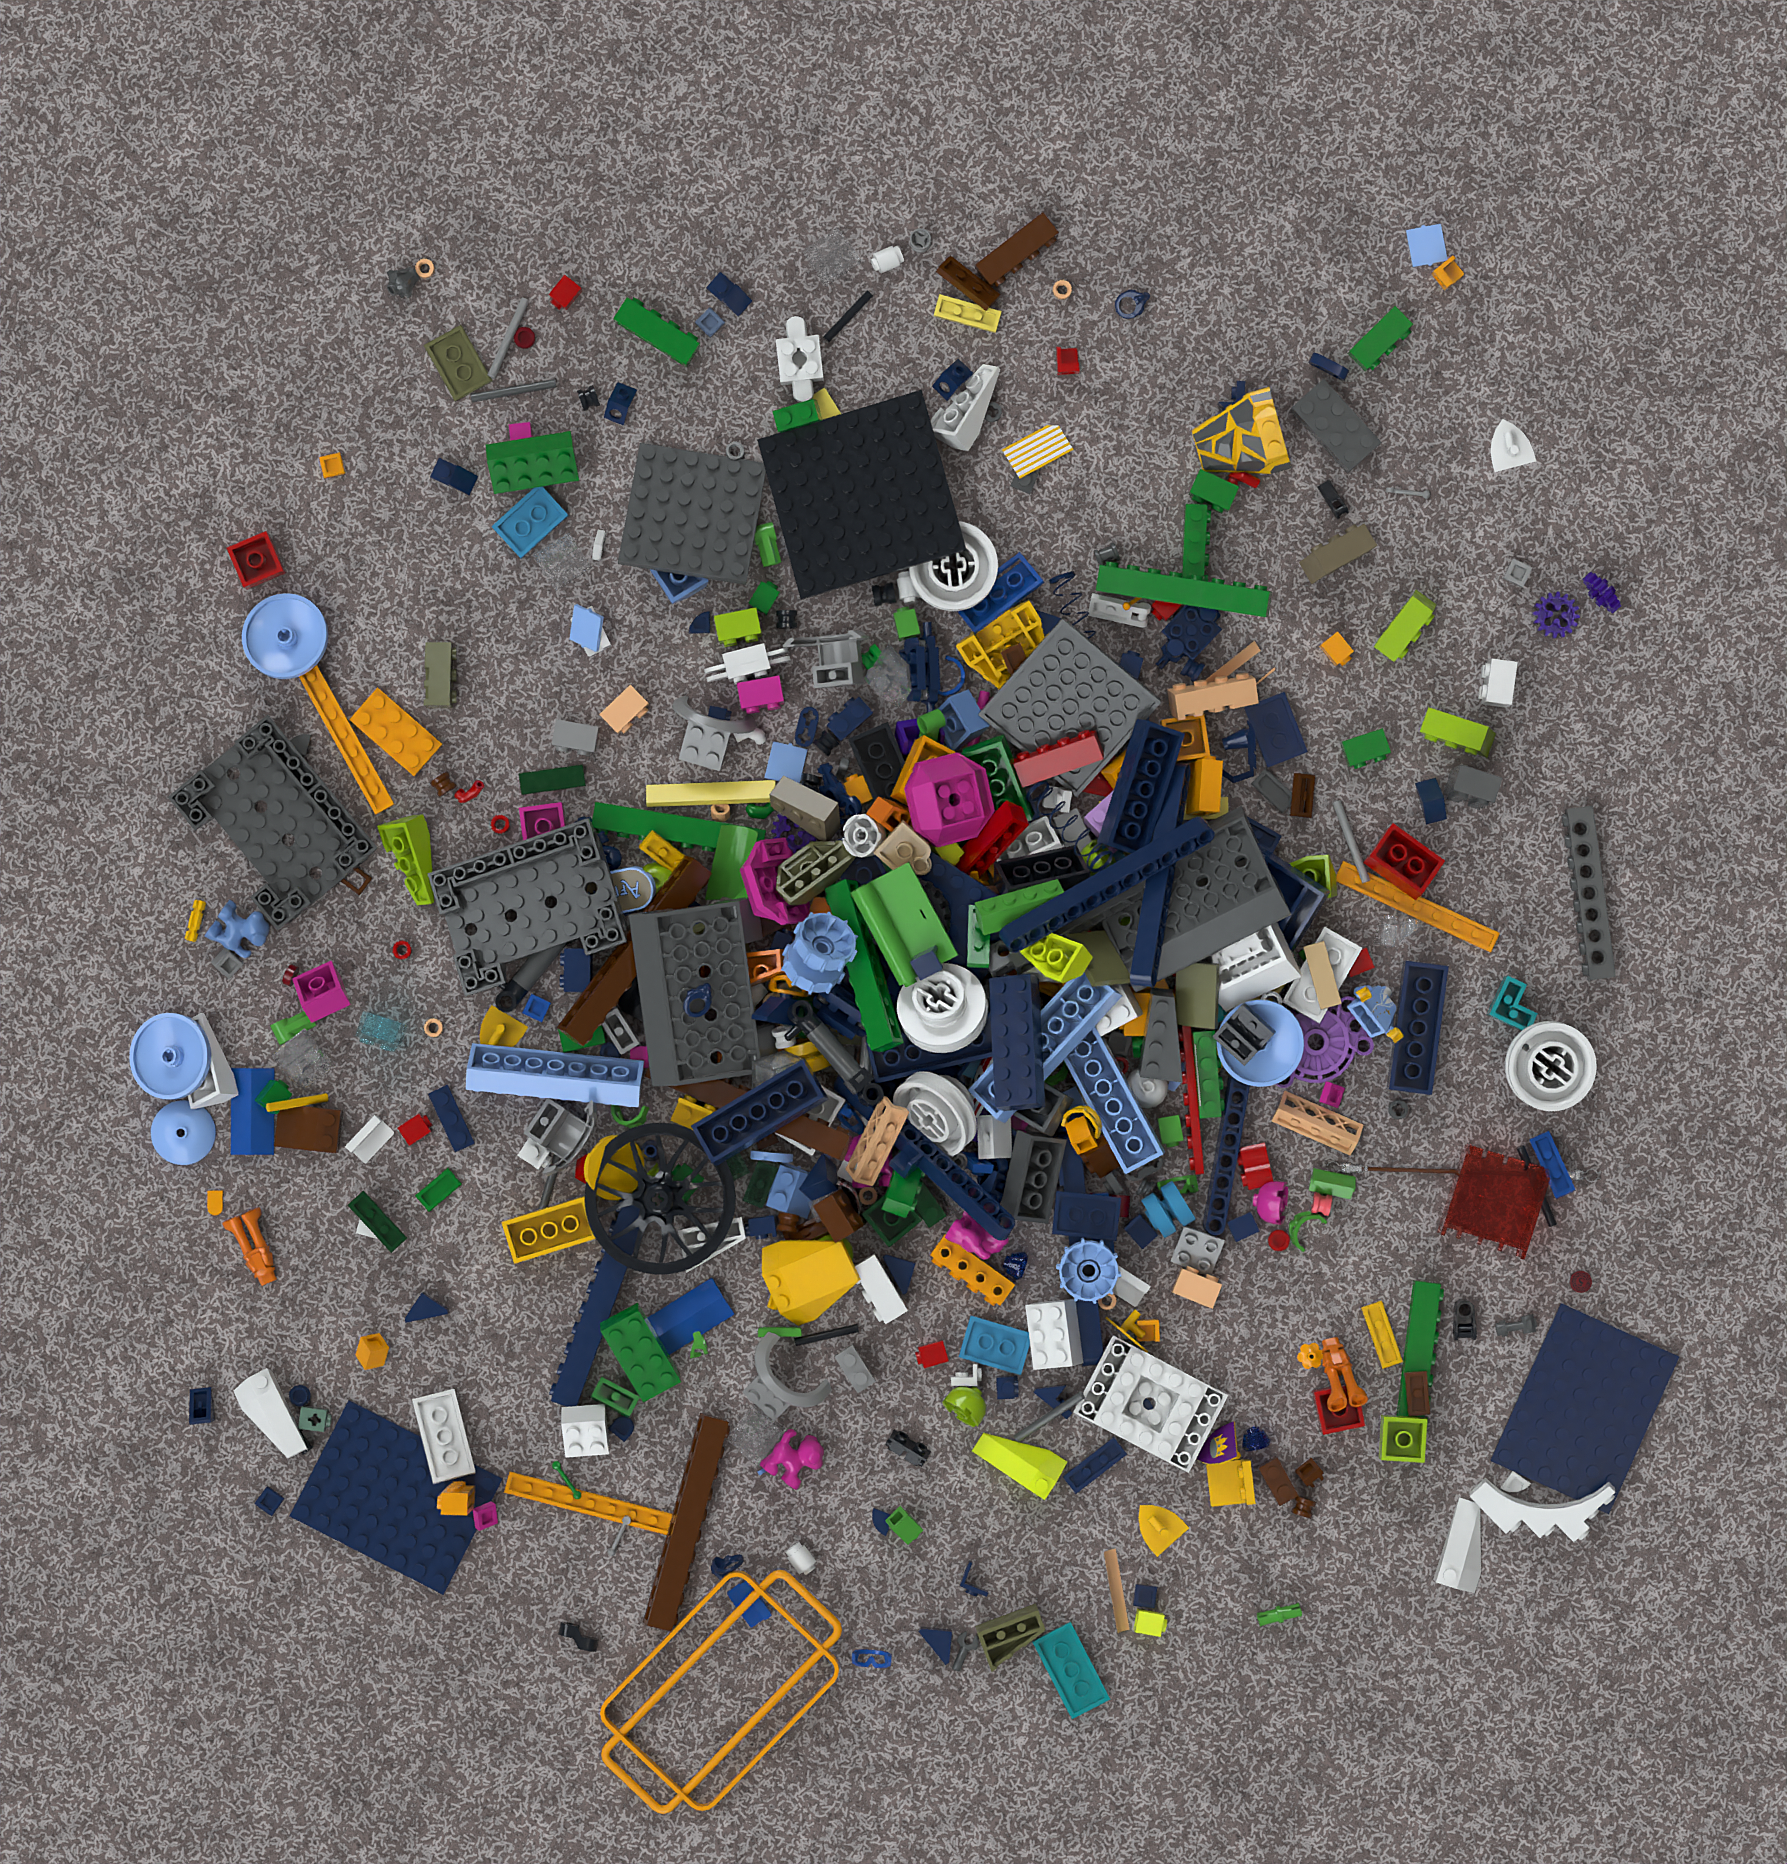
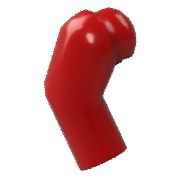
M1232 472L1228 475L1229 478L1227 480L1237 486L1238 482H1243L1253 488H1257L1260 483L1259 478L1247 472Z
M476 780L467 792L460 788L454 794V797L459 800V803H466L479 795L484 788V783Z

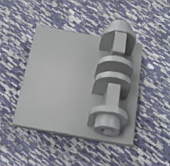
M1184 1226L1170 1262L1184 1267L1190 1266L1203 1274L1212 1275L1225 1240L1204 1233L1201 1230L1190 1228V1226Z

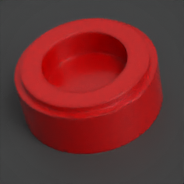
M1274 1230L1270 1233L1268 1244L1273 1250L1283 1251L1289 1246L1290 1238L1285 1231Z

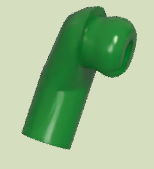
M770 802L764 806H756L754 803H750L745 809L748 816L753 819H766L775 811L771 807Z

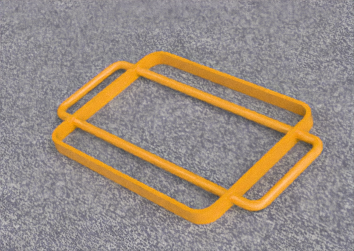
M735 1570L729 1572L605 1699L601 1706L600 1716L602 1722L614 1735L602 1748V1761L657 1813H670L683 1800L696 1810L705 1811L711 1809L836 1681L840 1667L838 1660L829 1649L838 1641L842 1634L840 1621L787 1571H773L760 1584L744 1571ZM740 1577L746 1580L754 1588L746 1599L620 1729L610 1721L606 1715V1707L616 1695L730 1578ZM776 1579H784L833 1626V1633L823 1644L766 1591ZM761 1595L803 1634L817 1650L706 1765L681 1788L626 1734ZM825 1655L834 1665L835 1671L832 1677L712 1801L706 1804L694 1801L689 1796V1793L811 1667ZM620 1740L677 1793L668 1804L660 1805L611 1759L610 1751Z

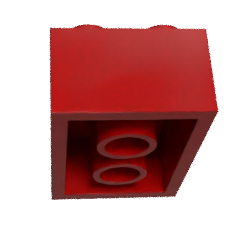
M1392 823L1385 830L1363 863L1416 901L1424 893L1445 860Z

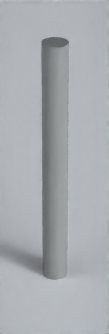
M521 298L488 372V376L491 378H496L529 304V300L526 298Z
M1341 800L1335 801L1332 804L1362 883L1369 882V875Z

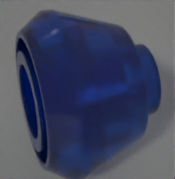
M1012 1252L1010 1256L1006 1255L1003 1263L1006 1273L1015 1280L1022 1279L1028 1255L1025 1252Z
M1259 1426L1246 1429L1247 1433L1243 1434L1242 1448L1246 1452L1260 1450L1270 1445V1438L1264 1429H1259Z

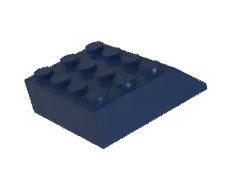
M1258 845L1292 914L1277 922L1292 953L1299 945L1331 891L1261 845Z

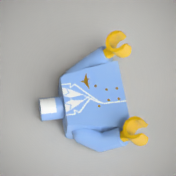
M1370 985L1356 987L1354 995L1357 998L1347 1008L1370 1038L1385 1033L1394 1043L1402 1039L1404 1035L1398 1027H1393L1396 1005L1390 999L1392 995L1391 989L1379 985L1375 987Z

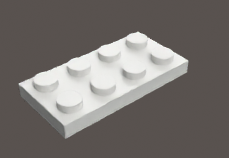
M1324 927L1316 943L1325 942L1339 990L1362 947ZM1305 960L1300 969L1302 976L1293 981L1282 1003L1320 1024L1328 1008L1320 1009L1308 963Z
M455 1389L412 1399L433 1484L475 1474Z

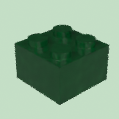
M883 1195L867 1208L862 1215L885 1244L891 1247L918 1225L922 1218L915 1210L913 1212L909 1211L906 1218L882 1210L885 1195Z

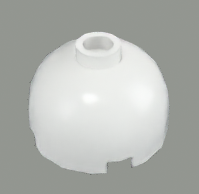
M866 814L852 816L843 827V831H845V838H842L846 850L853 856H874V851L887 837L886 829Z
M1138 1068L1133 1070L1126 1079L1141 1108L1149 1109L1156 1107L1163 1102L1167 1095V1080L1140 1077Z

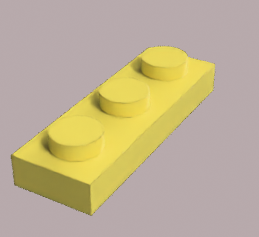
M939 294L934 316L996 333L1002 311L991 308L985 311L977 304Z

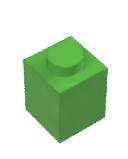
M909 606L897 609V613H893L899 641L919 637L920 630L915 609H909Z
M1179 1115L1157 1118L1161 1144H1166V1147L1178 1146L1179 1141H1183Z
M901 1506L885 1520L889 1527L907 1545L917 1539L923 1531L918 1522Z

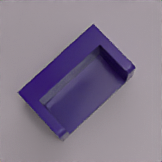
M917 718L896 722L894 736L902 755L909 754L914 741L919 738L920 729L917 724ZM942 727L939 729L937 742L943 745L945 733Z

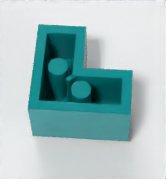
M1507 975L1504 976L1486 1015L1522 1031L1534 1023L1538 1013L1518 1004L1527 984Z

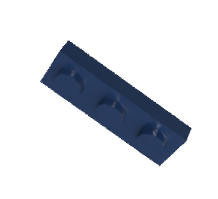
M446 1085L428 1093L454 1151L458 1152L475 1144L449 1086Z
M1113 1436L1062 1477L1077 1494L1126 1456L1127 1453Z

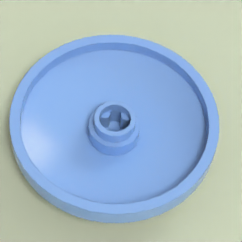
M290 593L273 595L258 603L248 614L242 630V645L248 660L261 673L276 679H292L309 672L323 657L328 643V627L320 610L310 600Z
M1263 999L1245 1002L1276 1033L1245 1066L1217 1041L1220 1061L1232 1077L1244 1084L1256 1087L1277 1084L1294 1072L1302 1058L1304 1051L1302 1028L1293 1013L1279 1003ZM1240 1004V1005H1238L1237 1007H1235V1008L1225 1017V1019L1223 1020V1022H1222L1220 1028H1221V1027L1223 1026V1024L1235 1013V1011H1236L1242 1004Z
M162 1013L153 1016L144 1022L134 1035L129 1055L131 1071L138 1085L148 1094L160 1099L174 1100L184 1098L201 1086L209 1072L211 1047L208 1037L203 1028L186 1015Z

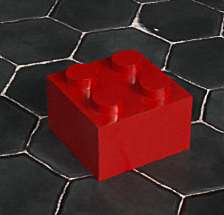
M267 531L227 547L242 586L246 590L286 573L272 538Z
M1346 1384L1341 1385L1347 1398V1405L1344 1409L1335 1412L1330 1411L1327 1405V1400L1331 1395V1387L1312 1390L1320 1432L1323 1435L1365 1426L1362 1407H1353L1349 1404Z

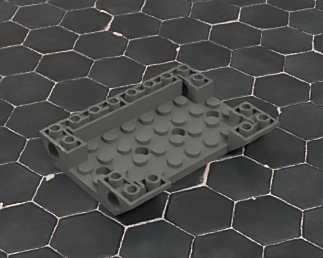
M266 715L235 741V745L204 770L198 771L168 796V799L195 831L215 818L268 882L250 898L277 930L297 918L354 871V869L365 862L378 848L269 715ZM233 767L238 768L240 771V776L236 780H231L228 776V771ZM262 800L267 803V810L264 813L256 811L255 805L258 801ZM286 834L294 836L295 842L293 845H284L283 837ZM319 867L322 870V876L319 879H313L310 876L312 868Z
M1242 806L1208 822L1207 824L1215 832L1213 840L1176 862L1157 982L1292 915L1276 879L1268 868L1257 844L1259 843ZM1242 858L1247 859L1245 866L1237 867L1238 860ZM1208 878V883L1204 887L1198 886L1200 879ZM1146 879L1141 882V884L1143 885L1144 888H1145ZM1143 899L1101 921L1107 936L1129 973L1131 972ZM1124 917H1130V923L1126 926H1121V920ZM1132 986L1135 992H1138L1146 988L1142 986Z
M589 818L428 873L439 913L445 916L456 951L453 959L465 997L506 984L507 963L581 938L586 956L627 942L626 921L601 841ZM594 882L597 885V891L595 894L590 895L587 892V886ZM551 896H555L557 899V905L554 908L547 906V900ZM510 910H515L517 913V918L513 922H509L507 919V913ZM474 923L477 926V932L470 936L467 933V927Z
M744 897L717 901L709 905L675 910L670 908L628 915L652 1086L685 1085L762 1073L780 1067L778 1049L775 1046L776 1038L773 1037L771 1032L775 1028V1024L756 1026L755 1019H751L754 1007L745 944L763 939L760 916L753 914L749 898ZM701 922L704 925V931L697 935L693 932V926L695 923ZM707 965L710 968V974L704 978L700 977V967ZM704 983H709L712 996L710 1008L716 1011V1017L713 1020H706L704 1015L701 1017H691L686 1014L683 1009V1002L687 996V991L695 989ZM701 998L692 1000L689 1005L690 1011L700 1012L705 1006V1001ZM715 1051H719L722 1054V1059L718 1063H713L710 1060L711 1054Z

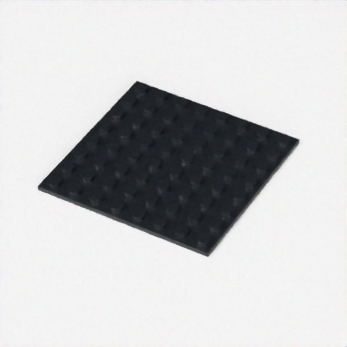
M922 390L826 418L813 424L757 439L801 600L967 550Z

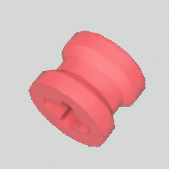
M1315 1192L1311 1213L1321 1212L1323 1215L1329 1216L1332 1195L1323 1196L1319 1192Z

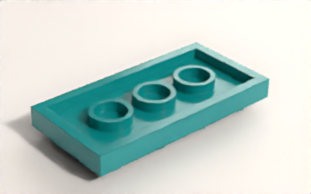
M1071 1621L1032 1641L1072 1719L1110 1700Z

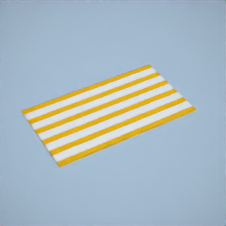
M1046 425L1002 449L1019 479L1074 450L1059 425Z

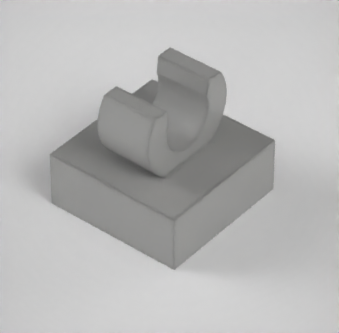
M1512 559L1503 579L1523 588L1532 567Z

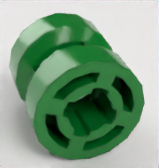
M876 644L871 645L866 653H861L862 664L870 674L876 670L877 665L887 661V658Z

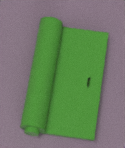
M910 862L850 892L899 986L904 984L905 987H908L917 982L915 978L918 976L910 961L915 955L934 945L938 948L935 954L941 964L959 955Z

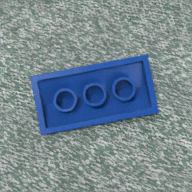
M1020 552L998 568L997 576L1019 559L1021 560L1019 564L995 581L989 594L980 603L969 609L957 611L975 634L1044 583Z
M231 1068L239 1094L231 1098V1155H274V1114L267 1112L255 1099L269 1080H275V1068Z
M710 1278L649 1316L648 1320L670 1355L693 1341L694 1332L700 1331L702 1335L735 1313L714 1279Z

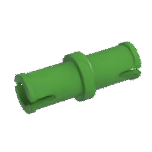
M1296 1603L1281 1608L1276 1606L1273 1610L1258 1612L1259 1626L1275 1622L1280 1624L1284 1623V1620L1301 1617L1300 1604Z

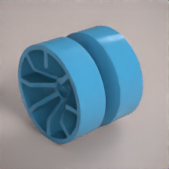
M1173 1181L1160 1188L1164 1197L1163 1201H1160L1154 1193L1141 1199L1147 1209L1145 1214L1155 1230L1159 1229L1164 1238L1177 1231L1172 1220L1173 1218H1177L1183 1226L1196 1220Z

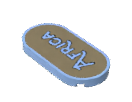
M638 866L610 871L623 913L648 906L656 893V884L652 875ZM592 882L587 886V892L590 895L596 893L597 885Z

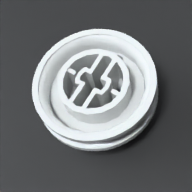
M960 521L959 524L967 550L955 554L956 565H962V568L957 570L958 584H952L951 571L944 568V566H949V556L942 559L940 567L941 575L947 577V583L938 575V562L940 559L909 568L912 584L919 596L931 606L945 611H962L980 603L994 586L998 572L997 554L990 539L977 527ZM967 560L969 573L966 579L962 581V575H965Z
M942 963L943 969L921 981L919 977H916L917 982L908 987L903 985L898 996L897 1014L904 1033L916 1046L930 1052H953L969 1045L978 1037L987 1021L988 1002L980 981L972 972L955 964Z
M1542 1021L1523 1029L1511 1042L1505 1058V1074L1512 1091L1526 1104L1544 1111H1560L1580 1102L1591 1089L1596 1076V1057L1588 1039L1577 1029L1556 1021ZM1543 1048H1551L1552 1051L1558 1053L1559 1056L1556 1055V1054H1554V1053H1552V1052H1549V1051H1547V1050H1544V1051H1543L1542 1049H1543ZM1537 1053L1549 1060V1063L1559 1070L1557 1075L1547 1070L1548 1068L1535 1058ZM1532 1069H1533V1071H1534L1536 1074H1539V1075H1541V1076L1547 1078L1548 1080H1544L1543 1078H1541V1077H1539V1076H1537V1075H1534L1533 1072H1532Z
M916 1072L896 1089L893 1096V1105L906 1108L909 1111L907 1119L910 1123L926 1135L947 1156L958 1154L975 1137L977 1122L974 1114V1102L969 1091L957 1079L947 1075L939 1076L930 1072Z

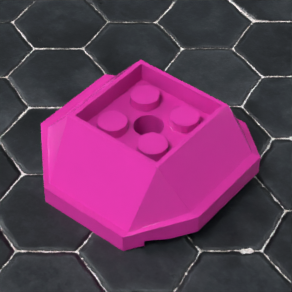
M951 753L916 762L904 788L913 830L933 847H941L977 837L995 811L986 769L960 753ZM950 795L954 797L952 805L949 803Z
M786 838L765 839L756 842L749 857L740 868L753 914L775 920L781 925L803 922L810 914V902L789 905L776 891L778 866L794 855L788 847Z

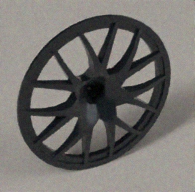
M649 1123L631 1128L619 1134L605 1146L594 1190L586 1181L585 1212L592 1233L601 1247L613 1259L630 1269L655 1275L673 1274L688 1270L712 1255L724 1241L730 1230L736 1208V1191L733 1176L726 1161L719 1165L713 1164L721 1182L691 1183L709 1160L707 1154L696 1169L684 1180H673L672 1170L689 1142L706 1154L692 1129L671 1123ZM655 1135L660 1158V1171L655 1177L647 1174L634 1142L635 1139ZM660 1135L684 1139V1142L677 1149L668 1164ZM630 1143L637 1171L611 1160V1157L623 1146ZM609 1163L630 1174L638 1181L639 1190L632 1194L599 1184L600 1176L606 1164ZM722 1186L723 1208L688 1205L683 1199L688 1190L695 1188ZM597 1188L625 1200L598 1213L596 1201ZM656 1193H659L660 1197L664 1198V1201L660 1202L659 1206L655 1201H652V1197H656ZM633 1205L640 1209L639 1218L630 1226L611 1237L607 1235L600 1217L626 1206ZM722 1212L718 1226L712 1236L693 1213ZM683 1215L692 1221L709 1239L693 1254L673 1225L675 1216ZM654 1221L661 1226L662 1232L659 1263L638 1259L648 1224ZM639 1227L633 1256L621 1250L612 1241ZM670 1233L688 1256L677 1261L663 1263Z

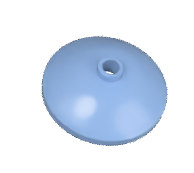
M187 1100L171 1102L164 1106L156 1114L151 1126V1140L155 1150L166 1161L177 1165H189L203 1159L213 1147L216 1136L215 1124L210 1113L204 1107L190 1109V1104ZM179 1129H183L185 1131V1135L183 1137L178 1136Z

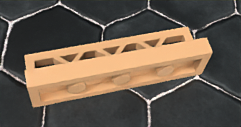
M1284 1091L1279 1106L1272 1118L1274 1123L1350 1156L1358 1144L1364 1126L1287 1091ZM1286 1099L1294 1102L1296 1107L1292 1108L1285 1105ZM1310 1109L1314 1111L1316 1116L1308 1115L1305 1110ZM1325 1119H1333L1336 1124L1331 1125ZM1349 1126L1355 1129V1135L1347 1132L1345 1127Z
M883 1096L881 1102L876 1105L845 1168L855 1182L869 1186L874 1185L909 1114L906 1108L893 1105L887 1096Z

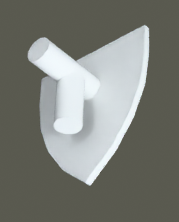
M1502 419L1494 432L1491 442V459L1494 471L1498 472L1536 462L1534 451L1525 434L1514 424Z

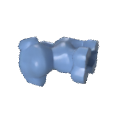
M229 900L217 916L225 922V930L222 929L221 923L215 920L205 934V937L221 943L224 948L235 951L240 957L248 958L251 955V951L242 948L240 945L242 938L246 937L255 946H262L266 942L270 926L264 919L263 914L258 911L252 912L247 919L238 916L235 912L236 904Z

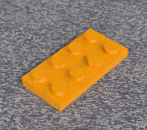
M378 687L349 719L414 777L443 745Z

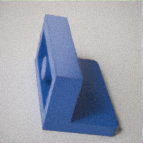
M743 1580L729 1590L727 1595L737 1608L754 1588L746 1580ZM759 1596L742 1616L748 1625L753 1627L763 1619L766 1620L771 1617L772 1612Z

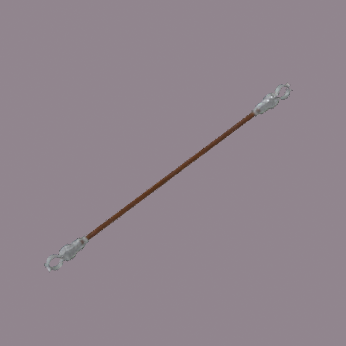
M1351 1162L1341 1163V1170L1336 1172L1341 1171L1343 1174L1381 1171L1527 1176L1526 1171L1368 1167ZM1581 1169L1567 1170L1573 1181H1582L1586 1178L1584 1177V1171ZM1536 1172L1537 1176H1545L1544 1172Z

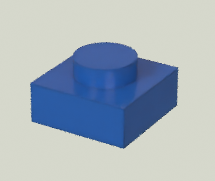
M531 994L522 1013L543 1022L551 1002Z

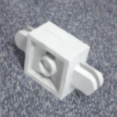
M794 316L787 320L786 323L787 338L776 339L781 385L792 384L793 396L797 402L801 403L813 398V382L824 381L819 335L807 336L806 322L803 318Z
M762 643L722 654L724 664L706 668L704 672L709 674L725 669L727 672L707 677V682L728 678L730 682L734 681L735 685H737L739 682L747 681L748 677L755 676L756 679L765 678L768 676L767 672H771L770 666L791 661L790 656L768 660V658L788 653V648L766 653L765 645Z

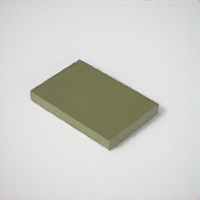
M462 325L424 345L455 402L492 382Z
M1105 930L1067 934V939L1083 944L1093 957L1084 971L1092 987L1130 983V973Z
M1196 962L1176 972L1175 1009L1177 1025L1207 1029L1218 1028L1219 964Z

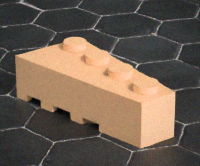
M1249 673L1236 674V678L1230 679L1227 676L1216 677L1215 681L1212 682L1197 680L1194 681V685L1188 686L1185 683L1174 684L1173 688L1167 689L1170 714L1177 720L1186 719V714L1194 717L1202 716L1205 710L1215 713L1221 712L1228 705L1230 709L1259 703L1256 679L1249 675Z

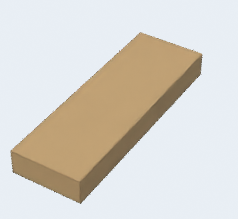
M1322 941L1304 946L1303 949L1320 1009L1342 1004L1325 942Z

